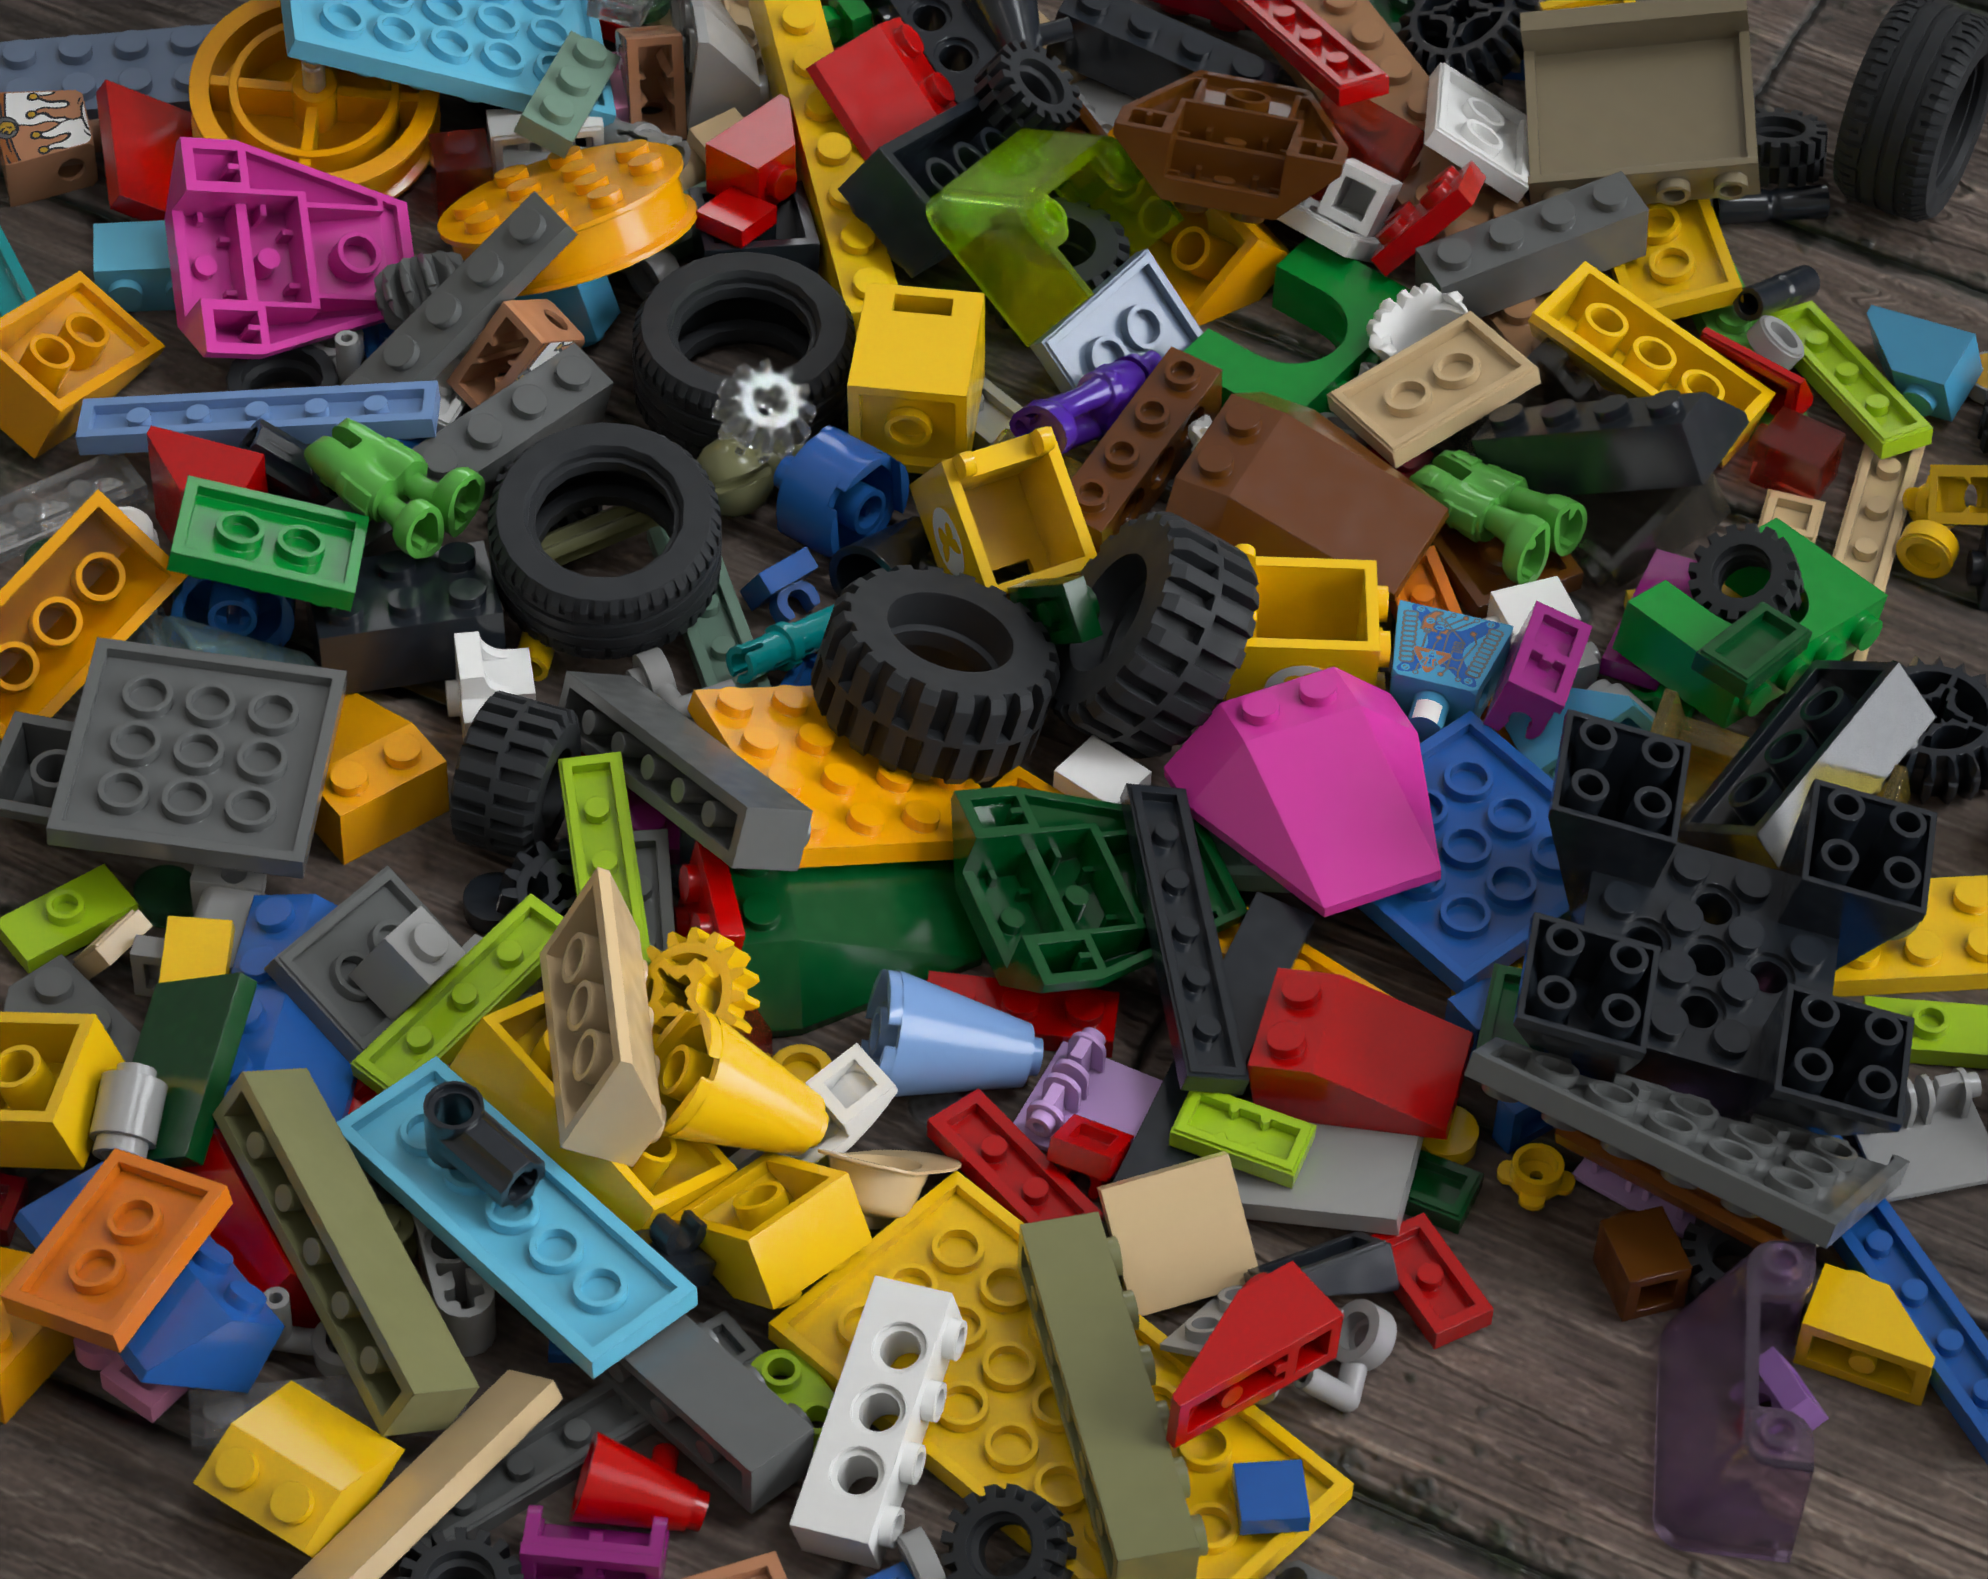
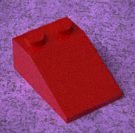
M1278 967L1247 1065L1253 1103L1308 1123L1447 1140L1464 1074L1474 1044V1035L1471 1031L1343 975Z

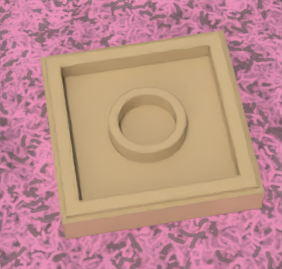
M1226 1151L1097 1187L1110 1237L1116 1236L1119 1242L1123 1262V1274L1120 1277L1124 1291H1133L1138 1312L1141 1316L1218 1295L1221 1290L1227 1287L1244 1285V1273H1247L1248 1269L1258 1266L1229 1153Z

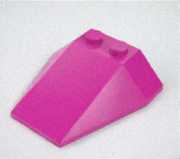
M180 137L176 142L164 221L177 326L203 357L262 359L333 338L340 331H357L385 322L376 303L374 278L387 265L399 263L402 258L414 257L407 202L237 140Z
M1336 667L1327 668L1219 703L1207 721L1195 730L1164 766V777L1172 788L1186 789L1191 815L1194 820L1323 917L1441 879V867L1418 732L1392 694Z

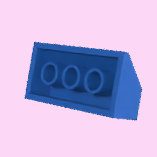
M316 894L254 895L231 973L241 972L257 981V988L224 1097L242 1071L307 1068L335 1121L338 1122L348 1115L358 1080L353 1076L350 1063L264 970L278 954L338 905Z
M104 1162L97 1164L19 1210L14 1222L35 1249L38 1248ZM210 1235L121 1353H118L141 1383L249 1393L285 1328L284 1324L266 1304L267 1298L265 1294L246 1280L233 1264L234 1258L232 1254L217 1244Z

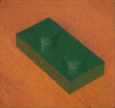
M1084 576L1032 579L1007 588L1011 602L1014 604L1021 602L1032 612L1033 621L1042 622L1049 632L1051 642L1054 644L1084 643L1103 635L1098 620L1100 615L1099 603L1093 590L1086 584Z

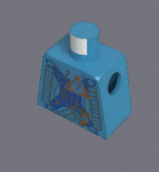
M1400 600L1393 643L1389 693L1392 694L1418 732L1419 742H1423L1469 711H1472L1479 718L1481 717L1495 692L1509 654L1514 626Z

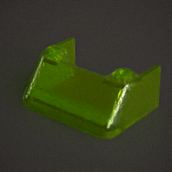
M1030 128L1020 129L929 199L926 204L927 219L933 230L1027 347L1094 295L1092 290L1057 248L1068 238L1067 215L1063 207L1056 200L1048 196L1050 192L1055 190L1060 197L1067 198V202L1076 203L1078 200L1090 203V208L1093 210L1101 208L1110 214V221H1118L1124 228V237H1128L1130 243V257L1136 252L1150 247L1185 219L1171 201L1159 198L1124 148L1114 137Z

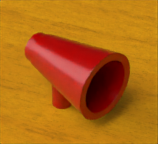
M596 1431L579 1474L570 1508L569 1521L652 1529L653 1519L656 1516L668 1518L667 1530L684 1532L686 1529L699 1532L707 1512L710 1492L698 1489L696 1483L676 1473L679 1451L672 1444L661 1443L656 1445L652 1450L651 1459Z

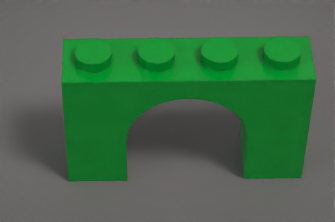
M1306 237L1276 265L1272 307L1325 336L1337 348L1335 351L1321 359L1306 363L1276 362L1263 358L1208 328L1183 352L1223 370L1221 408L1233 393L1265 392L1314 409L1318 413H1333L1329 409L1327 394L1356 378L1359 374L1361 363L1380 364L1382 362L1380 357L1368 345L1370 338L1367 334L1366 326L1369 320L1373 319L1374 313L1379 309L1380 303L1383 300L1391 298L1397 303V294L1404 289L1410 293V289L1355 259L1345 258L1315 240Z
M1778 518L1759 527V530L1762 533L1766 526L1774 529L1779 539L1784 537L1789 543L1798 561L1804 583V593H1799L1802 601L1799 610L1790 609L1789 611L1794 621L1808 628L1813 633L1805 651L1747 697L1741 700L1691 669L1696 652L1732 624L1711 613L1667 580L1627 602L1612 647L1723 729L1747 715L1749 717L1757 715L1767 703L1784 693L1787 694L1814 660L1840 661L1856 650L1864 651L1875 642L1882 630L1883 622L1880 620V616L1888 595ZM1749 566L1738 569L1726 579L1724 585L1744 598L1754 595L1763 589L1771 574L1762 567Z

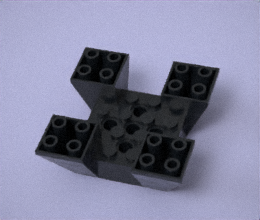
M1568 709L1564 716L1548 819L1569 905L1570 919L1566 921L1534 912L1530 920L1513 1022L1514 1027L1529 1047L1536 1051L1569 1058L1571 1063L1579 1070V1075L1596 1080L1611 1082L1613 1074L1616 1072L1664 1086L1675 1092L1708 1099L1711 1105L1719 1112V1116L1739 1122L1749 1123L1753 1113L1803 1127L1821 1135L1835 1136L1899 1132L1903 1126L1915 1018L1832 994L1835 971L1922 922L1926 916L1938 813L1815 778L1808 791L1779 869L1775 870L1677 842L1692 743Z

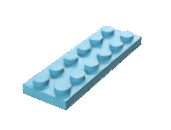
M437 1056L337 1122L360 1167L592 1379L599 1376L698 1305L697 1287L484 1098V1110L545 1162V1176L537 1184L533 1195L516 1208L512 1205L502 1208L459 1170L442 1168L433 1163L427 1155L423 1112L425 1097L433 1087L443 1082H465Z

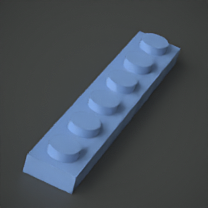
M434 380L83 399L75 438L80 456L148 452L147 432L151 425L239 447L240 442L246 436L252 424L262 418L304 444H312L321 436L332 437V429L348 417L367 426L385 438L414 440L417 438L436 437L441 397L438 381Z

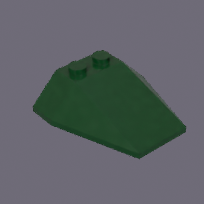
M1015 786L954 791L951 798L955 890L1000 986L1037 993L1095 988L1154 962L1121 804ZM1192 818L1217 933L1241 923L1248 909L1208 829Z
M954 860L799 868L798 871L739 869L729 866L746 934L742 951L751 957L745 968L759 975L760 982L747 990L749 996L760 1001L759 1008L745 1011L743 1020L751 1025L752 1030L750 1034L739 1033L748 1040L804 1035L867 1010L873 985L882 969L893 971L899 969L927 981L929 971L959 974L980 966L982 963L979 940L955 890Z

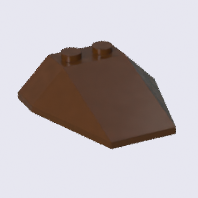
M1198 70L1122 106L1113 128V135L1160 199L1173 201L1176 208L1186 212L1203 213L1208 208L1231 212L1230 216L1235 220L1254 224L1262 223L1265 219L1276 220L1341 177L1349 150L1310 90L1205 70Z
M1265 392L1233 393L1229 396L1176 475L1165 512H1172L1233 546L1238 544L1253 546L1256 550V556L1376 560L1378 585L1388 586L1389 601L1394 602L1449 517V509L1316 410Z

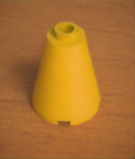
M699 1008L698 1014L685 1010L679 1013L666 1026L654 1045V1054L660 1060L658 1076L660 1102L666 1108V1123L661 1137L791 1156H800L809 1148H814L821 1142L829 1122L828 1114L825 1112L823 1097L718 1016Z

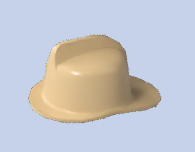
M818 1149L817 1151L829 1156V1168L848 1172L868 1229L885 1228L895 1219L907 1215L917 1202L929 1174L957 1171L962 1166L959 1160L948 1156L911 1150H869L848 1153Z

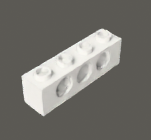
M875 1275L789 1524L802 1551L880 1570L887 1547L894 1549L897 1546L896 1541L898 1536L902 1535L905 1510L901 1505L908 1484L916 1485L924 1469L926 1447L922 1442L929 1422L937 1423L945 1406L947 1386L943 1380L950 1360H959L966 1343L967 1322L961 1317L953 1293ZM907 1353L919 1354V1358L913 1365L904 1369L891 1368V1364L899 1356ZM881 1416H899L897 1422L887 1430H869L871 1424ZM874 1477L878 1479L874 1487L866 1493H848L850 1486L860 1478Z

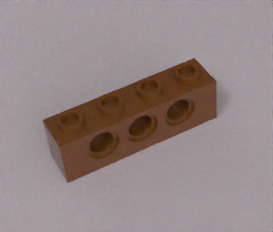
M1171 346L1073 476L1071 483L1097 554L1100 552L1101 544L1110 535H1117L1119 533L1120 526L1129 520L1138 519L1139 515L1146 514L1151 510L1164 492L1166 484L1170 479L1173 480L1192 453L1191 448L1194 446L1188 436L1189 425L1204 415H1209L1213 421L1221 410L1222 369Z

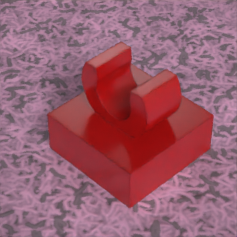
M1073 1114L1051 1136L1046 1160L1059 1164L1058 1168L1070 1181L1073 1179L1075 1171L1089 1175L1091 1186L1088 1191V1197L1095 1200L1099 1196L1097 1187L1110 1184L1111 1177L1120 1168L1133 1142L1134 1135Z

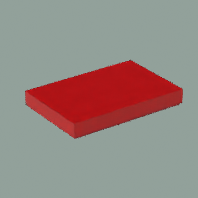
M105 79L96 92L109 206L112 210L141 221L164 220L176 142L180 137H193L192 113Z

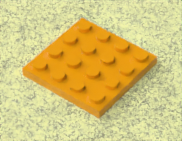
M779 685L777 687L754 688L724 687L722 689L693 690L687 710L695 723L813 811L811 835L803 849L799 868L954 860L951 798L954 791L981 789L980 785L975 783L973 779H967L962 784H945L943 779L933 777L929 781L912 778L911 772L896 768L895 772L879 765V759L870 754L862 756L850 747L849 739L845 735L838 737L829 727L826 716L821 715L817 706L812 685Z

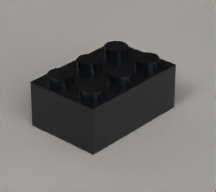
M484 540L469 543L452 542L441 546L439 551L432 556L419 559L407 555L402 550L390 551L383 555L363 557L361 559L351 612L332 607H320L306 602L308 627L317 666L347 671L345 694L455 679L454 633L479 631L481 639L486 644L494 648L506 649L503 609Z

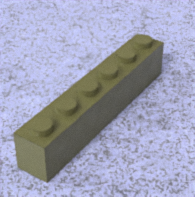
M307 1068L242 1071L212 1115L380 1434L383 1437L447 1429L479 1389V1385Z
M1099 1211L1020 1224L1017 1266L1107 1578L1196 1579L1198 1559L1200 1556H1205L1208 1553L1206 1529L1201 1515H1190L1185 1498L1190 1497V1480L1185 1460L1182 1456L1173 1458L1169 1443L1166 1441L1170 1410L1165 1400H1155L1151 1387L1156 1384L1154 1358L1148 1344L1142 1346L1138 1344L1135 1331L1139 1330V1312L1135 1295L1132 1290L1122 1291L1118 1277L1123 1274L1119 1242L1116 1236L1106 1237Z

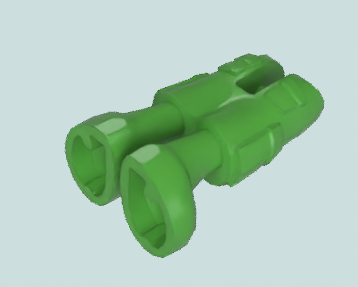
M348 417L332 429V437L321 436L304 451L306 462L320 477V481L325 486L336 492L340 499L358 514L369 516V521H386L393 528V539L397 547L416 559L430 557L439 551L443 542L444 532L452 537H457L461 534L477 513L484 496L485 481L473 469L469 467L454 468L437 483L427 478L428 463L419 453L405 446L400 441L390 437L385 438L367 426Z
M1444 450L1433 459L1431 465H1425L1409 478V480L1449 509V517L1445 523L1450 528L1456 529L1463 536L1474 542H1488L1494 536L1499 538L1505 545L1502 556L1503 571L1506 577L1517 585L1537 580L1546 565L1549 550L1559 556L1569 555L1581 541L1586 529L1587 512L1579 502L1560 494L1548 495L1530 490L1524 477L1506 471L1499 466L1486 465L1482 463L1481 459L1469 455L1470 453L1462 450Z

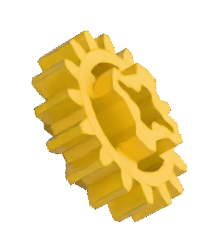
M691 927L687 938L674 931L668 933V949L665 951H661L652 945L646 949L651 960L648 966L646 990L648 1006L654 1012L652 1027L653 1046L666 1026L679 1013L690 1010L698 1014V1008L712 1012L736 1031L750 1034L752 1027L747 1021L743 1020L745 1011L759 1008L760 1001L749 996L747 990L760 982L759 975L745 968L751 957L746 952L735 947V942L715 931L710 935L698 927Z

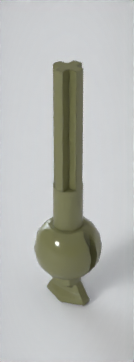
M735 434L720 437L704 447L696 460L702 465V469L706 470L709 480L712 481L715 487L721 515L732 518L749 515L765 505L773 493L774 474L780 461L788 455L796 456L804 444L795 435L788 438L779 447L773 444L762 449L752 438ZM612 506L548 532L541 546L561 566L659 525L644 513L625 506Z

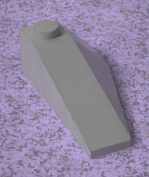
M669 0L672 26L683 35L688 130L734 107L745 118L766 104L769 93L768 77L766 74H758L755 51L720 0Z

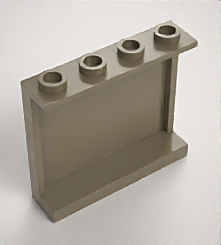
M1651 0L1520 13L1521 37L1524 50L1530 176H1528V188L1531 205L1620 171L1625 174L1645 204L1679 205L1688 200L1709 198L1735 200L1745 195L1761 194L1747 0Z

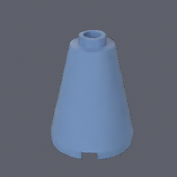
M882 969L879 972L873 985L865 1016L867 1019H872L869 1040L862 1039L861 1048L896 1085L898 1092L894 1097L975 1091L978 1088L980 1090L1019 1088L1025 1085L1028 1076L1038 1075L1043 1059L1044 1043L1042 1038L1035 1037L1032 1023L899 969L895 971Z

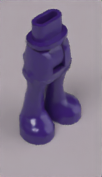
M1149 350L1141 356L1132 353L1120 357L1112 363H1104L1082 376L1077 388L1047 399L1033 400L1013 414L1009 422L1010 430L1015 437H1019L1044 426L1052 427L1062 456L1072 449L1091 441H1100L1162 358L1156 351Z

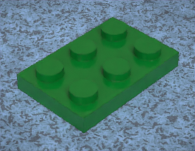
M188 475L166 570L186 574L196 579H209L248 588L258 593L275 594L310 602L320 607H332L351 612L369 516Z

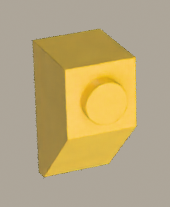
M1825 1263L1802 1321L1792 1362L1921 1406L1936 1357L1890 1285L1871 1279L1861 1272L1845 1270Z

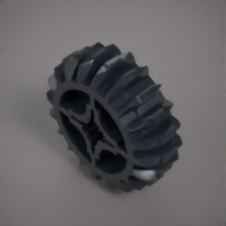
M1407 0L1409 13L1403 14L1398 18L1401 31L1397 34V37L1429 77L1441 62L1442 64L1446 63L1483 88H1486L1487 85L1493 82L1503 86V77L1510 72L1521 73L1520 62L1524 60V50L1521 37L1520 13L1543 11L1539 0Z
M1915 655L1907 667L1902 664L1901 666L1936 718L1920 736L1918 746L1910 754L1904 756L1885 779V785L1892 784L1896 786L1898 799L1907 792L1918 794L1922 805L1930 796H1938L1947 806L1955 798L1956 794L1971 801L1979 789L1988 790V685L1986 674L1971 677L1967 675L1964 663L1955 669L1946 667L1939 656L1933 665L1924 664Z

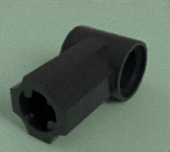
M262 418L252 424L238 448L264 454L266 479L269 487L290 499L325 506L338 497L337 493L328 486L330 494L323 490L319 482L320 477L306 462L304 451L308 445Z
M460 1081L443 1082L433 1087L426 1095L423 1103L426 1150L433 1163L442 1168L459 1170L502 1208L508 1205L516 1208L530 1198L539 1181L545 1176V1162L484 1110L483 1096L477 1088Z

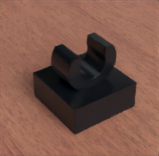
M684 1210L679 1225L667 1214L659 1213L653 1220L650 1229L634 1231L696 1287L709 1285L717 1262L699 1247L706 1235L707 1224L691 1210Z

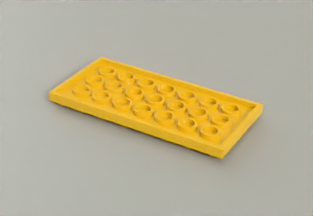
M954 1171L917 1201L907 1215L895 1219L872 1238L873 1242L852 1255L846 1267L836 1272H830L796 1302L792 1303L771 1320L768 1328V1339L781 1349L794 1351L817 1370L835 1393L875 1275L953 1293L961 1317L967 1322V1338L961 1357L958 1361L950 1360L943 1380L947 1386V1396L942 1415L937 1423L929 1422L922 1442L926 1447L924 1467L962 1498L971 1492L982 1497L986 1495L984 1486L996 1484L1006 1489L1008 1483L1019 1485L1027 1491L1031 1490L1046 1499V1501L1055 1505L1064 1514L1061 1519L1071 1525L1074 1536L1067 1538L1069 1544L1076 1547V1560L1067 1559L1065 1566L1073 1571L1071 1579H1108L1017 1266L1020 1224L1024 1223L960 1172ZM1139 1314V1330H1136L1135 1334L1139 1346L1148 1344L1153 1354L1156 1384L1151 1387L1155 1400H1165L1170 1410L1171 1398L1196 1358L1160 1350V1343L1168 1336ZM903 1354L893 1361L891 1368H907L917 1361L919 1354ZM1251 1405L1175 1449L1169 1444L1173 1458L1182 1456L1187 1466L1190 1480V1497L1185 1499L1190 1515L1200 1514L1206 1529L1208 1553L1205 1556H1200L1198 1559L1196 1579H1263L1352 1499L1354 1486L1352 1481L1255 1405ZM884 1415L877 1418L872 1424L880 1431L891 1428L897 1422L899 1416ZM1302 1459L1311 1516L1309 1531L1240 1535L1231 1478L1233 1463ZM1007 1525L1000 1528V1530L1031 1554V1540L1022 1526Z

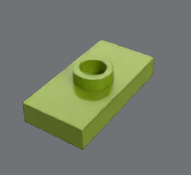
M102 864L0 917V940L26 972L30 974L62 954L65 957L92 943L112 923L132 909L136 911L138 903L108 867Z
M1864 996L1862 1004L1915 1018L1910 1063L1988 1069V1005Z
M1189 1091L1170 1131L1169 1145L1201 1157L1226 1151L1229 1153L1232 1168L1292 1189L1315 1139L1317 1125L1229 1094Z

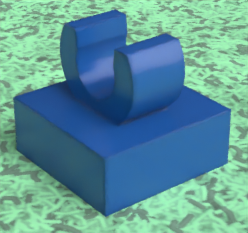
M804 547L760 572L739 592L751 611L770 601L769 610L773 620L776 623L780 621L789 623L796 616L788 605V597L798 599L806 612L811 611L820 603V596L815 587L803 581L819 566L807 547Z

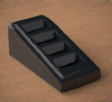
M1357 1231L1248 1269V1272L1244 1273L1246 1283L1259 1273L1267 1272L1269 1274L1293 1261L1326 1296L1389 1293L1399 1290V1280L1391 1243Z

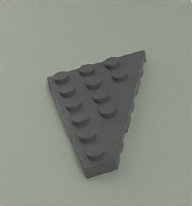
M1498 1037L1493 1038L1472 1052L1464 1074L1482 1083V1090L1489 1096L1503 1102H1521L1542 1112L1541 1118L1549 1125L1565 1131L1580 1130L1600 1140V1146L1611 1155L1626 1160H1636L1638 1158L1661 1169V1176L1668 1182L1686 1189L1700 1188L1721 1198L1722 1206L1730 1212L1746 1218H1757L1759 1216L1782 1227V1234L1789 1240L1811 1248L1821 1246L1827 1249L1901 1184L1910 1161L1892 1154L1888 1165L1858 1157L1857 1152L1849 1145L1847 1140L1830 1135L1817 1134L1803 1127L1753 1113L1749 1123L1719 1116V1112L1711 1105L1708 1099L1675 1092L1664 1086L1614 1072L1611 1082L1579 1075V1070L1571 1063L1569 1058L1536 1051L1525 1045Z

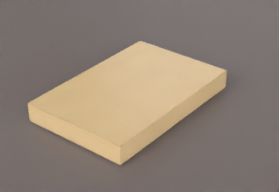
M1469 311L1328 393L1327 399L1329 409L1393 467L1397 468L1539 385L1541 380L1537 366L1472 311Z

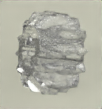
M769 359L761 361L756 371L744 363L737 367L733 375L734 379L727 378L721 382L717 390L720 400H717L712 408V418L724 422L718 430L719 440L735 438L738 441L734 450L736 458L743 456L748 448L755 450L756 458L759 465L769 460L772 452L782 460L784 457L792 455L795 449L794 445L800 446L805 444L811 434L808 423H811L816 415V406L805 401L810 393L809 383L793 385L790 382L793 377L792 366L783 369L779 375L773 372ZM760 407L770 412L769 415H762L759 412Z

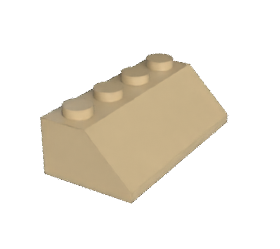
M597 867L539 953L560 1148L633 1167L648 1145L656 1143L662 1135L666 1123V1108L660 1102L658 1086L660 1060L654 1054L652 1038L654 1012L648 1006L646 990L648 964L642 958L639 929L610 871Z

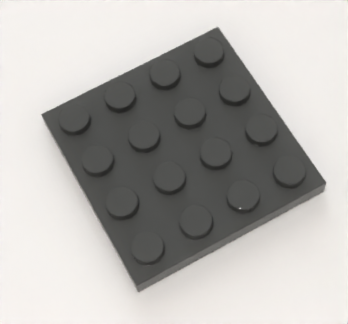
M97 637L46 827L47 845L303 879L347 688V671Z

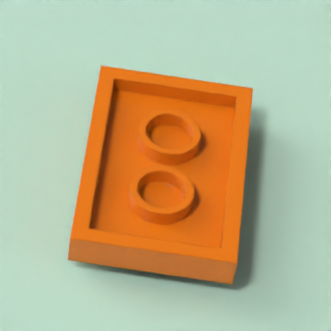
M115 1148L0 1295L6 1312L121 1353L233 1204L227 1185Z

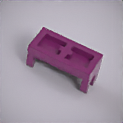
M1536 601L1511 645L1483 724L1499 731L1509 722L1511 713L1522 712L1532 719L1528 724L1525 738L1531 740L1540 736L1553 713L1561 714L1565 707L1593 626Z
M529 1504L519 1551V1561L521 1562V1571L524 1574V1579H664L669 1547L668 1518L654 1516L651 1534L546 1524L545 1519L542 1518L543 1506Z

